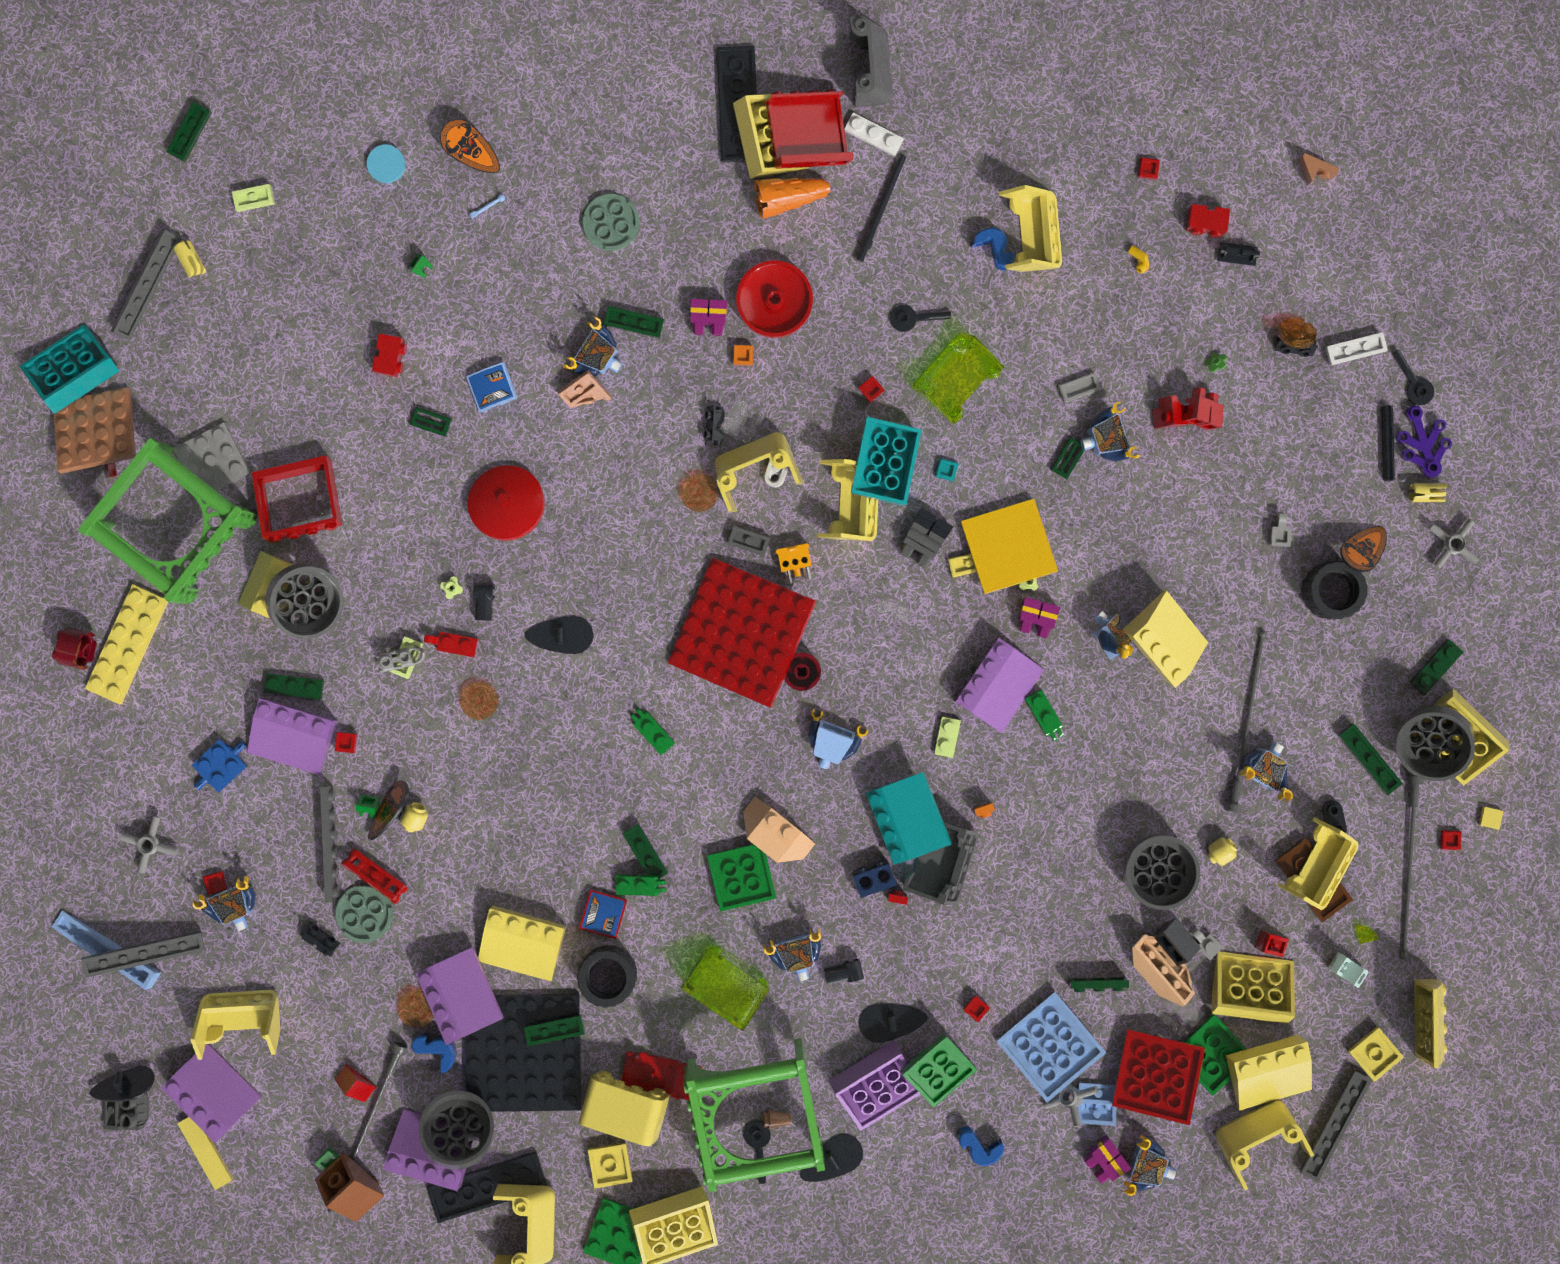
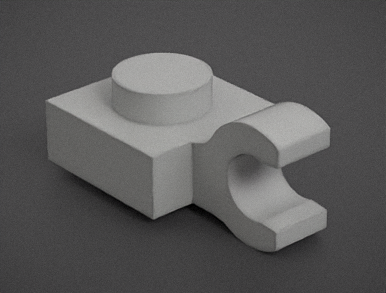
M1276 514V527H1271L1269 546L1291 547L1292 528L1286 527L1287 514Z
M1195 927L1189 932L1199 941L1200 951L1209 960L1223 948L1209 932L1204 936Z

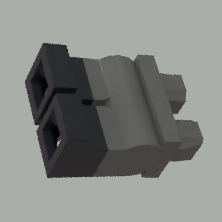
M921 508L902 542L904 545L900 554L909 559L913 551L918 552L920 555L915 563L924 568L930 560L934 559L954 526L938 518L930 533L927 534L936 516Z

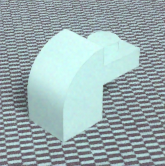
M1339 952L1328 967L1329 970L1357 988L1360 987L1369 973Z

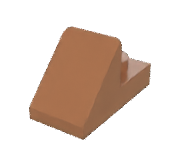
M1306 153L1301 155L1298 160L1307 186L1313 182L1316 173L1321 179L1332 180L1340 169Z

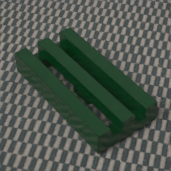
M415 407L409 425L447 437L453 419ZM420 412L444 420L446 424L429 420L417 414ZM417 419V420H420V421H423V422H426V423H429V424H432V425H435V426L444 428V430H443V432H442V431H439V430H436V429H433V428H430V427H427V426H424V425L415 423V420Z
M1070 437L1052 466L1051 471L1067 480L1084 452L1081 443ZM1073 443V448L1071 449L1061 468L1058 470V464L1060 463L1070 444ZM1077 447H1080V451L1065 474L1063 470Z

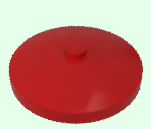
M772 260L755 265L743 276L738 285L736 304L742 321L750 330L763 337L782 338L795 333L806 323L812 310L813 292L807 277L801 270L790 263Z
M512 465L497 466L484 472L474 482L468 496V512L474 525L487 537L499 541L516 540L530 533L541 520L545 507L544 493L537 479L527 470Z

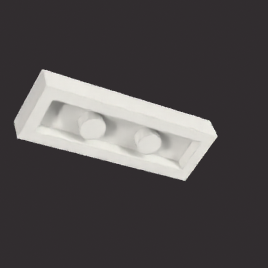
M852 113L844 129L845 132L894 157L904 141V138L855 113Z
M1383 332L1325 347L1330 366L1388 351Z

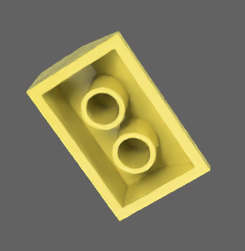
M260 551L239 604L269 618L265 606L267 588L276 574L294 564ZM288 582L282 584L281 591L287 589Z

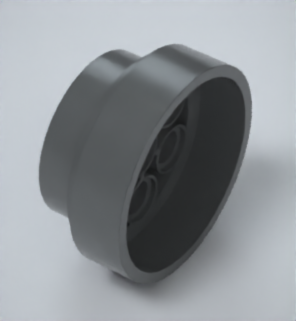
M308 563L294 564L281 570L270 582L265 596L266 611L274 625L285 634L298 639H312L327 633L339 620L344 603L343 592L338 581L324 569ZM302 575H306L305 582L299 583V578ZM288 582V588L285 591H281L282 584ZM317 586H321L320 593L314 594V589ZM299 594H303V599L300 602H296V597ZM285 601V607L281 610H278V605L281 602ZM318 605V610L315 613H311L312 607ZM300 612V618L294 621V615Z
M1444 706L1422 707L1410 713L1401 723L1396 742L1397 754L1403 766L1413 775L1429 781L1449 780L1463 773L1471 764L1475 753V734L1469 721L1459 712ZM1430 718L1432 721L1426 723L1422 719ZM1449 719L1453 723L1445 724L1443 723V720ZM1419 733L1421 736L1413 737L1411 734ZM1438 734L1441 738L1435 739L1432 735ZM1453 736H1460L1462 739H1461V740H1454V739H1452V737H1453ZM1428 749L1430 752L1422 753L1420 750ZM1446 750L1449 751L1450 754L1443 755L1441 751Z
M1154 834L1140 839L1130 848L1124 860L1123 877L1128 890L1138 901L1153 909L1169 910L1183 905L1193 896L1200 881V865L1195 853L1186 843L1170 835ZM1160 845L1162 852L1159 855H1154V848ZM1144 855L1145 863L1138 865L1137 858ZM1177 855L1179 861L1177 864L1172 865L1170 859L1172 856ZM1161 865L1162 872L1157 875L1154 874L1155 866ZM1178 874V882L1172 884L1171 877ZM1140 875H1145L1146 877L1143 884L1137 883V878ZM1161 884L1162 891L1155 894L1154 887Z
M451 1091L436 1097L425 1108L419 1122V1138L423 1151L432 1162L447 1169H464L479 1162L489 1151L494 1139V1120L488 1105L477 1095L466 1091ZM457 1111L464 1113V1116L460 1119H456L453 1115ZM439 1121L447 1123L444 1128H438L436 1124ZM473 1121H478L480 1126L473 1129L470 1127V1124ZM457 1130L463 1132L460 1138H454L452 1134ZM438 1140L445 1141L443 1147H435V1143ZM476 1140L479 1142V1145L476 1148H471L469 1143ZM454 1150L462 1152L458 1158L452 1157L451 1153Z

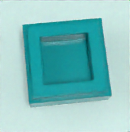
M940 458L935 477L954 482L959 463Z

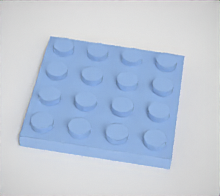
M1056 992L1052 993L996 1041L1046 1102L1050 1101L1106 1053Z

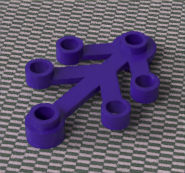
M1417 405L1411 406L1406 410L1405 415L1409 421H1413L1419 441L1410 437L1407 431L1398 432L1396 440L1399 443H1405L1421 451L1424 459L1416 456L1412 449L1403 451L1402 459L1422 467V472L1425 476L1429 478L1437 477L1442 471L1440 461L1446 449L1452 446V441L1449 438L1441 439L1438 442L1439 448L1434 456H1432L1431 448L1440 431L1446 428V422L1442 419L1436 420L1427 438L1421 421L1423 411ZM1413 410H1417V416L1413 415ZM1438 422L1442 424L1441 429L1437 428ZM1401 434L1405 435V440L1400 439ZM1444 440L1448 443L1447 447H1444L1442 444ZM1407 452L1411 454L1410 459L1406 457ZM1431 464L1435 466L1434 471L1430 470Z

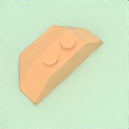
M754 797L743 811L746 838L775 862L804 859L815 845L799 829L757 797Z
M1142 935L1132 947L1135 969L1158 996L1182 1007L1185 1006L1195 994L1187 966L1185 964L1177 966L1153 936Z

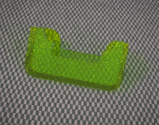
M961 332L947 344L918 377L912 389L948 422L954 425L963 417L964 410L961 406L985 379L998 378L1004 366L976 336Z
M708 944L683 979L680 987L730 1024L744 1031L771 989L769 987L770 983L762 977L754 979L725 959L721 954V948L715 944L712 946Z

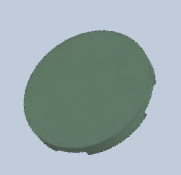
M606 193L594 198L587 206L582 218V226L587 239L595 247L605 251H618L634 241L639 231L640 219L636 207L630 200L616 193Z
M358 885L347 890L339 898L335 908V920L343 935L348 939L367 943L382 937L388 931L393 920V906L391 901L370 885Z

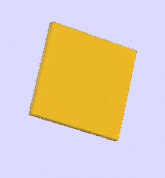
M1035 499L961 521L984 595L1058 572Z

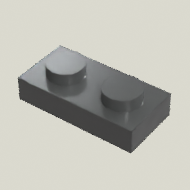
M733 526L728 545L764 556L770 538Z

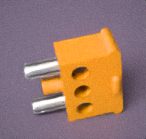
M808 543L779 548L775 551L778 554L781 572H784L786 584H789L787 571L790 584L793 583L790 570H793L794 576L797 577L801 576L800 568H803L805 580H808L805 568L807 567L809 580L811 579L809 566L812 565L808 550L810 545ZM803 557H807L806 563L801 561ZM793 559L798 560L796 565L792 564ZM788 561L789 565L785 567L782 563Z

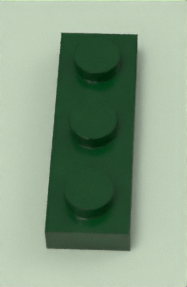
M192 102L166 152L186 162L212 112Z
M611 306L607 308L604 326L658 339L661 337L664 319Z
M1447 639L1413 677L1410 683L1423 695H1426L1463 654V651L1450 639Z
M266 673L264 692L321 700L325 680Z
M640 824L622 833L647 875H657L658 879L669 873Z
M1126 977L1068 978L1069 987L1074 989V992H1085V989L1103 992L1105 988H1112L1113 991H1124V988H1129V980Z
M582 1014L524 1026L528 1046L585 1035Z

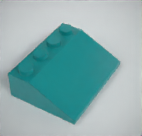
M85 324L19 366L39 396L54 414L120 372Z
M866 417L851 493L898 506L907 505L922 429Z
M924 771L875 787L866 792L893 865L952 844Z

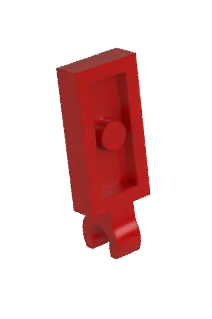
M440 632L439 637L425 635L423 642L437 644V651L475 658L478 639Z

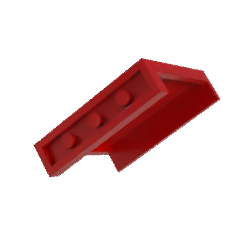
M829 89L825 92L810 90L807 93L792 91L789 94L777 91L773 92L765 100L776 169L847 165L854 159L853 152H848L843 124L840 97L844 94V91H836V89Z

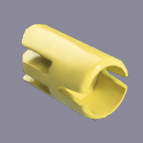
M186 240L187 244L182 241L174 246L173 250L188 278L206 273V269L191 241Z
M1412 483L1409 489H1413L1414 492L1409 493V499L1411 502H1446L1444 497L1438 496H1446L1447 491L1443 489L1447 488V483Z

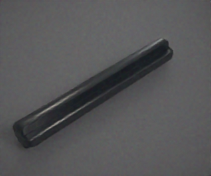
M1385 405L1381 408L1383 480L1394 481L1393 406Z

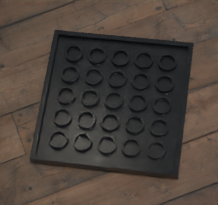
M580 994L494 995L504 1018L465 1036L466 1092L480 1097L488 1105L491 1112L581 1111L580 1036L528 1046L524 1026L580 1015Z

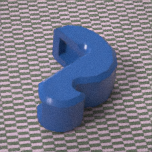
M995 227L985 228L977 232L971 242V248L990 243L996 268L1002 271L1008 270L1005 265L1013 263L1014 254L1012 251L1005 252L1008 242L1004 232Z
M428 1033L418 1034L411 1042L413 1052L418 1054H441L440 1072H447L456 1060L457 1051L455 1043L452 1042L446 1045L442 1035L429 1040Z
M961 1127L959 1129L957 1138L961 1148L965 1149L966 1146H969V1154L973 1162L979 1166H989L996 1163L1002 1157L1004 1145L1001 1139L984 1148L971 1127Z

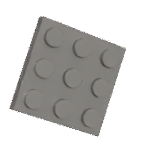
M224 422L173 448L179 461L216 491L251 474L227 424Z

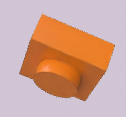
M734 345V365L753 366V346Z
M992 802L973 808L975 816H980L981 818L991 816V812L995 811Z

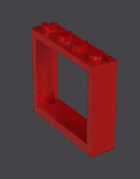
M326 455L252 472L262 538L267 542L278 543L281 542V539L285 538L296 539L303 534L314 535L320 530L331 531L343 525L332 460ZM325 470L333 518L272 531L265 483Z

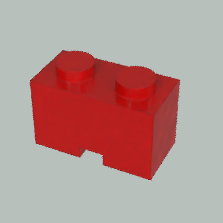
M1192 204L1188 208L1186 231H1191L1190 234L1192 235L1207 233L1210 234V237L1220 238L1221 235H1225L1228 232L1230 209L1214 207V210H1207V206Z
M379 333L376 349H379V356H374L372 372L398 378V375L403 371V362L401 360L402 355L406 354L407 344H405V340L401 337Z

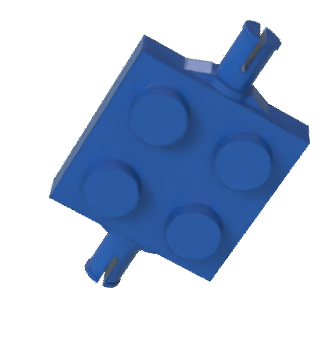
M219 739L192 764L201 776L193 786L197 787L196 789L199 791L207 783L218 793L222 791L247 767L239 754L247 745L240 740L235 747H231L222 739Z

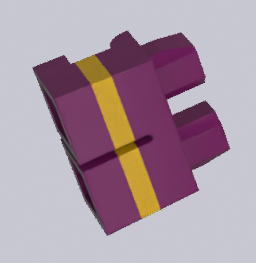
M691 299V325H693L694 335L702 336L704 335V327L712 326L711 335L722 336L724 326L726 327L727 300H710L709 308L708 300Z
M1024 597L1018 620H1020L1019 631L1029 634L1031 626L1034 624L1039 626L1036 636L1047 638L1050 630L1054 629L1061 607Z
M1107 1135L1098 1144L1089 1148L1090 1153L1083 1158L1090 1169L1098 1163L1102 1167L1094 1173L1100 1184L1109 1179L1113 1182L1131 1170L1129 1164Z

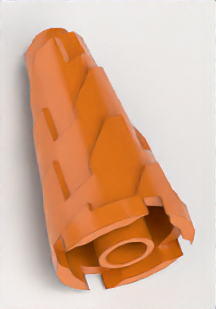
M825 179L755 180L754 192L759 191L757 196H755L758 214L761 219H766L825 198L830 193V184Z

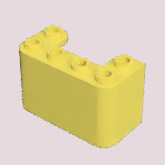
M601 1070L592 1075L578 1123L639 1145L651 1146L655 1143L660 1134L670 1095L660 1088H654V1090L645 1092L639 1086H626L623 1081L614 1080V1077L608 1071Z

